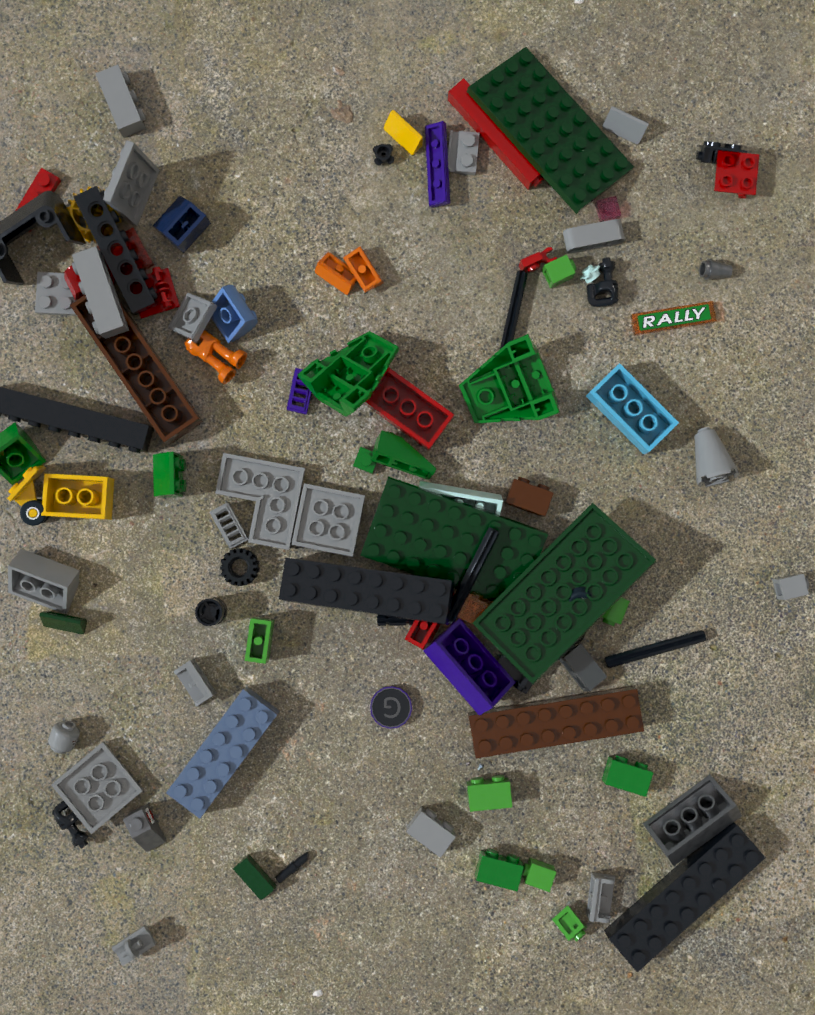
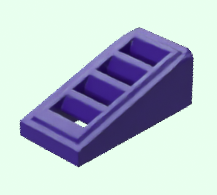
M295 368L287 411L307 415L312 392L309 389L297 388V385H306L298 377V374L303 369ZM295 393L306 395V398L296 397ZM293 401L304 403V407L293 405Z

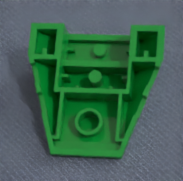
M371 331L348 342V346L338 352L336 349L331 351L329 357L321 361L319 359L312 361L298 374L300 380L319 401L345 417L355 412L371 397L399 351L397 345Z
M529 334L508 342L459 385L474 423L541 420L560 413L553 385L540 353Z

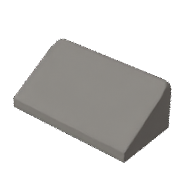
M611 106L602 128L634 144H639L649 124Z

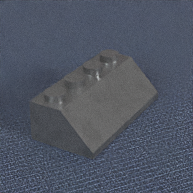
M708 775L644 822L643 825L671 864L675 866L742 817L734 801L715 779Z

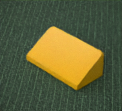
M392 110L384 125V130L409 154L414 155L422 147L423 136L395 110Z

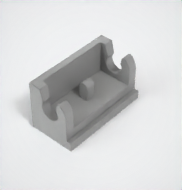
M195 659L189 660L173 671L188 691L196 707L217 693Z
M591 872L586 911L590 922L610 923L615 875Z

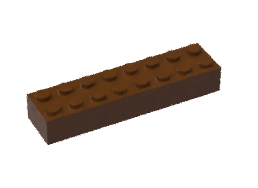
M86 294L70 305L164 443L171 445L203 423L197 411L120 299L119 302L129 331L106 339L100 334H96L92 322L95 320L86 308L85 302H88Z
M633 686L492 708L481 715H478L476 711L467 712L476 759L644 732L638 691Z

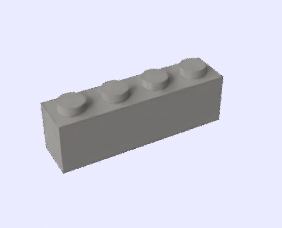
M95 246L72 254L74 260L72 267L75 274L80 277L81 282L78 284L82 294H86L88 302H85L89 314H92L95 320L92 322L96 334H100L106 339L129 331L101 251Z

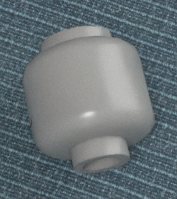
M72 721L58 722L51 730L48 744L56 753L64 754L74 749L80 736V731Z

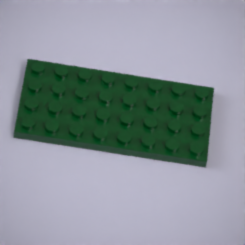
M527 47L474 82L466 91L576 214L634 168L630 161Z
M388 476L360 556L418 576L451 580L455 583L454 588L458 589L488 528H494L499 531L500 535L470 591V594L494 602L540 556L548 537V532Z
M592 503L473 624L534 685L656 563V559ZM586 587L587 599L577 598L571 602L569 601L572 589Z

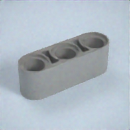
M621 219L572 227L563 231L567 253L612 246L625 241Z

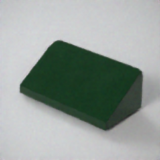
M43 611L39 614L45 627L77 634L85 633L87 625L85 618L51 611Z
M249 854L233 868L260 900L272 893L277 886Z

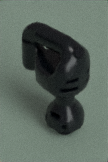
M610 257L602 259V263H599V269L604 274V281L588 284L586 287L588 303L593 307L611 306L619 300L618 282L612 279L615 262L611 261ZM609 294L611 296L609 298L596 299L597 295Z
M63 800L52 810V815H54L55 821L61 830L68 829L72 835L73 846L76 847L78 845L82 849L88 844L86 839L89 836L86 832L80 831L76 826L75 822L79 819L73 811L67 816L62 815V811L69 807Z

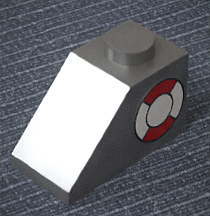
M149 804L130 812L123 818L132 839L146 852L166 842Z

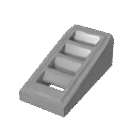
M225 503L210 511L229 549L248 541V537L231 503ZM225 511H228V515L219 518L218 515ZM232 518L233 522L223 526V522ZM234 526L237 527L236 530L227 534L226 530ZM238 533L241 534V537L233 541L230 540V537Z

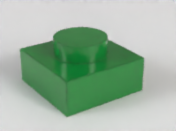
M360 447L353 467L373 474L377 462L371 461L373 451Z

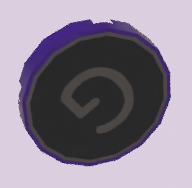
M383 687L372 697L370 705L371 715L375 722L382 727L389 729L398 728L405 724L411 715V699L400 687Z

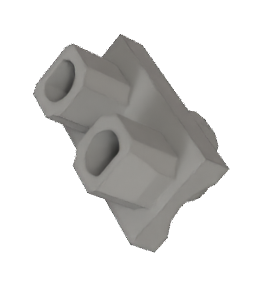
M144 925L113 945L112 950L117 954L120 963L124 966L155 946L157 942L150 929Z

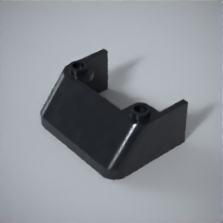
M45 191L0 221V277L3 283L25 284L8 254L7 245L37 225L45 228H52L58 225L67 242L79 245L86 244L59 194Z

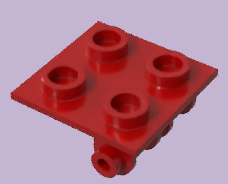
M718 150L714 191L735 193L740 199L746 198L747 195H756L759 154Z
M160 267L152 268L153 272L147 274L149 279L146 282L149 288L153 286L158 295V298L155 300L158 305L139 313L141 319L180 306L169 268L161 269ZM134 285L133 293H141L142 285Z

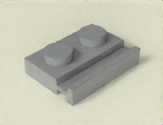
M450 130L448 147L449 172L476 175L480 133Z

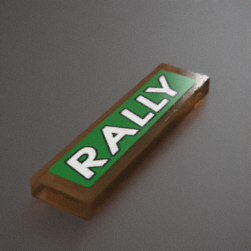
M713 301L631 315L634 336L715 323L717 321Z

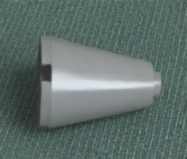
M710 427L699 429L698 433L694 435L697 485L701 487V484L705 483L706 487L728 482V477L734 475V478L740 475L738 468L715 429H710Z

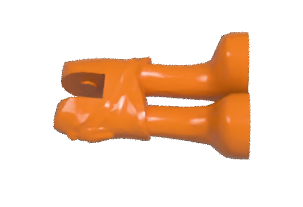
M206 330L200 336V339L203 341L199 346L190 339H187L184 343L186 350L192 355L201 358L205 363L210 364L219 373L218 380L222 384H227L236 375V371L216 358L213 352L218 353L237 370L243 366L247 358L245 351L241 349L236 352L229 350L221 344L220 340Z

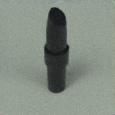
M305 852L295 861L289 863L283 871L275 876L276 880L282 883L291 874L298 871L308 861L309 853Z

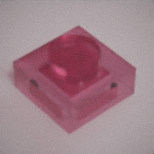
M616 196L595 202L600 222L621 217Z

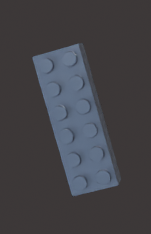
M245 687L166 794L200 819L280 711L249 687Z

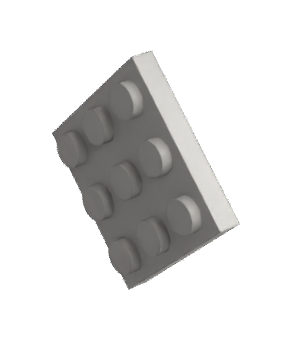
M126 141L124 148H122L117 166L113 169L110 183L105 189L103 200L130 224L138 226L160 170L134 142Z
M304 483L291 545L353 557L365 495Z
M105 742L98 745L51 784L91 834L143 791V788Z

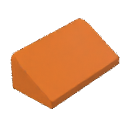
M360 246L343 257L365 293L384 283Z
M330 252L317 263L314 271L315 274L345 295H348L358 282L348 265Z

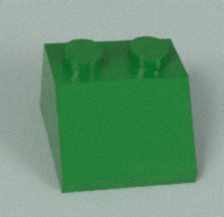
M16 422L0 433V474L11 485L24 478L23 474L30 467L40 466L46 462V459L32 439Z

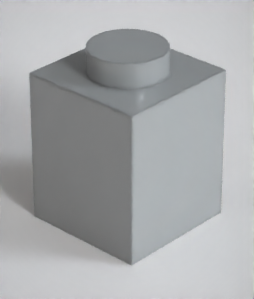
M792 574L772 579L778 600L809 595V581L804 574Z

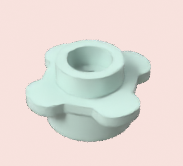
M592 264L587 266L582 271L583 275L579 279H584L586 283L592 282L601 274L598 270L600 266H593Z

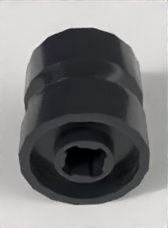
M208 598L198 603L195 608V616L202 625L212 626L225 620L228 609L223 600Z

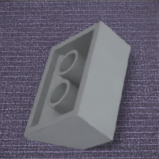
M20 549L8 565V593L67 614L79 585L80 570L42 557L34 552Z

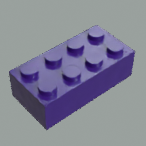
M460 618L448 626L423 650L478 715L493 708L516 683Z

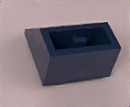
M179 196L153 224V227L182 253H185L211 223L208 217L192 202Z

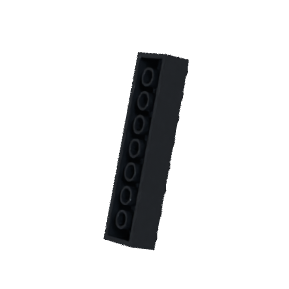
M285 558L279 600L449 625L455 583L451 580Z
M733 822L681 861L604 931L611 943L635 971L639 972L766 857L741 828Z

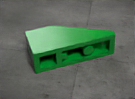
M382 430L375 442L371 461L427 480L436 472V467L402 437L389 431L385 432Z

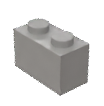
M420 807L407 825L406 832L441 858L456 837L454 827L445 820L441 822L437 819V814L430 808L425 810L423 807Z

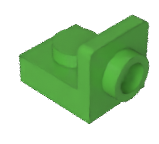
M569 905L552 919L568 941L575 939L577 942L586 934L584 931L587 928L586 924L579 919Z

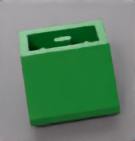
M175 452L153 454L154 497H183V492H186V480H183V471H186V461L182 455Z

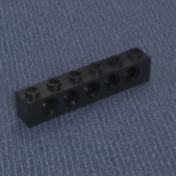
M95 186L73 197L131 312L137 315L158 305L155 300L158 298V295L153 286L149 288L146 282L149 277L144 268H139L136 262L139 260V257L134 248H129L127 244L130 241L124 229L120 230L117 222H120L115 210L111 211L108 204L103 200L105 190L101 191ZM98 207H102L103 214L99 217H95V209ZM113 227L112 235L104 236L105 228ZM116 246L123 247V252L119 256H115L113 253ZM126 265H132L133 271L129 275H124L123 268ZM136 284H141L143 288L139 294L133 293V287Z

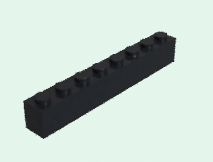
M0 387V418L1 414L8 415V420L21 423V419L28 421V425L41 428V424L49 426L48 430L60 433L62 429L69 431L68 435L80 438L81 435L89 436L88 440L101 443V440L108 441V446L121 448V445L129 447L128 451L139 454L141 450L148 452L154 430L149 425Z

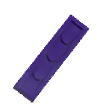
M441 121L425 126L428 198L431 208L450 204L446 123Z

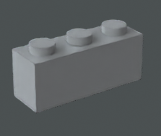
M115 65L96 73L116 126L123 138L146 129L143 122L146 120L142 108L138 109L136 102H139L134 89L130 90L128 84L131 83L127 72H122L119 65Z

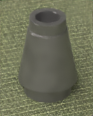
M707 259L701 262L699 275L705 280L730 278L733 269L731 265Z

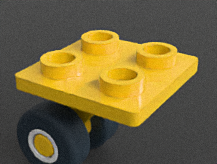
M43 465L27 469L23 474L25 479L19 484L15 483L8 491L10 495L7 499L15 501L22 506L20 509L21 519L24 523L31 526L39 525L49 519L48 516H41L44 507L42 499H37L34 486L36 479L46 469Z

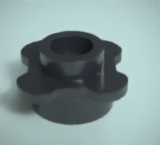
M380 144L374 146L373 152L376 157L374 163L380 166L382 163L392 164L394 162L392 145Z

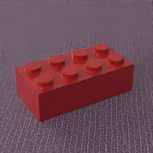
M389 367L371 397L363 403L428 451H430L454 417L453 413Z

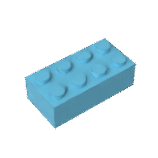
M620 363L586 395L643 454L649 453L679 424Z

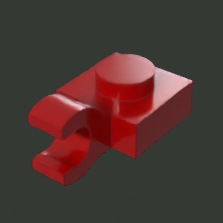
M547 247L542 252L539 251L521 259L519 263L520 270H528V273L537 270L541 263L547 264L556 260L557 257L552 259L547 257V253L552 252V247Z

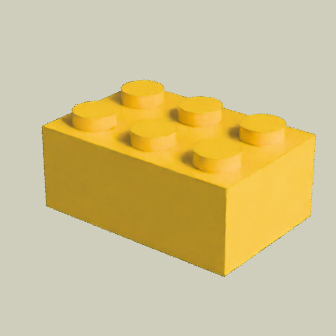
M44 473L42 498L44 510L41 516L112 520L115 479L101 476Z

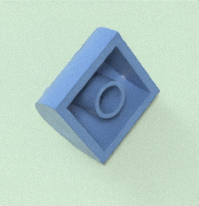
M234 285L222 287L212 300V303L217 305V308L211 318L228 343L243 337L257 324L256 313L250 310L244 295L239 293Z

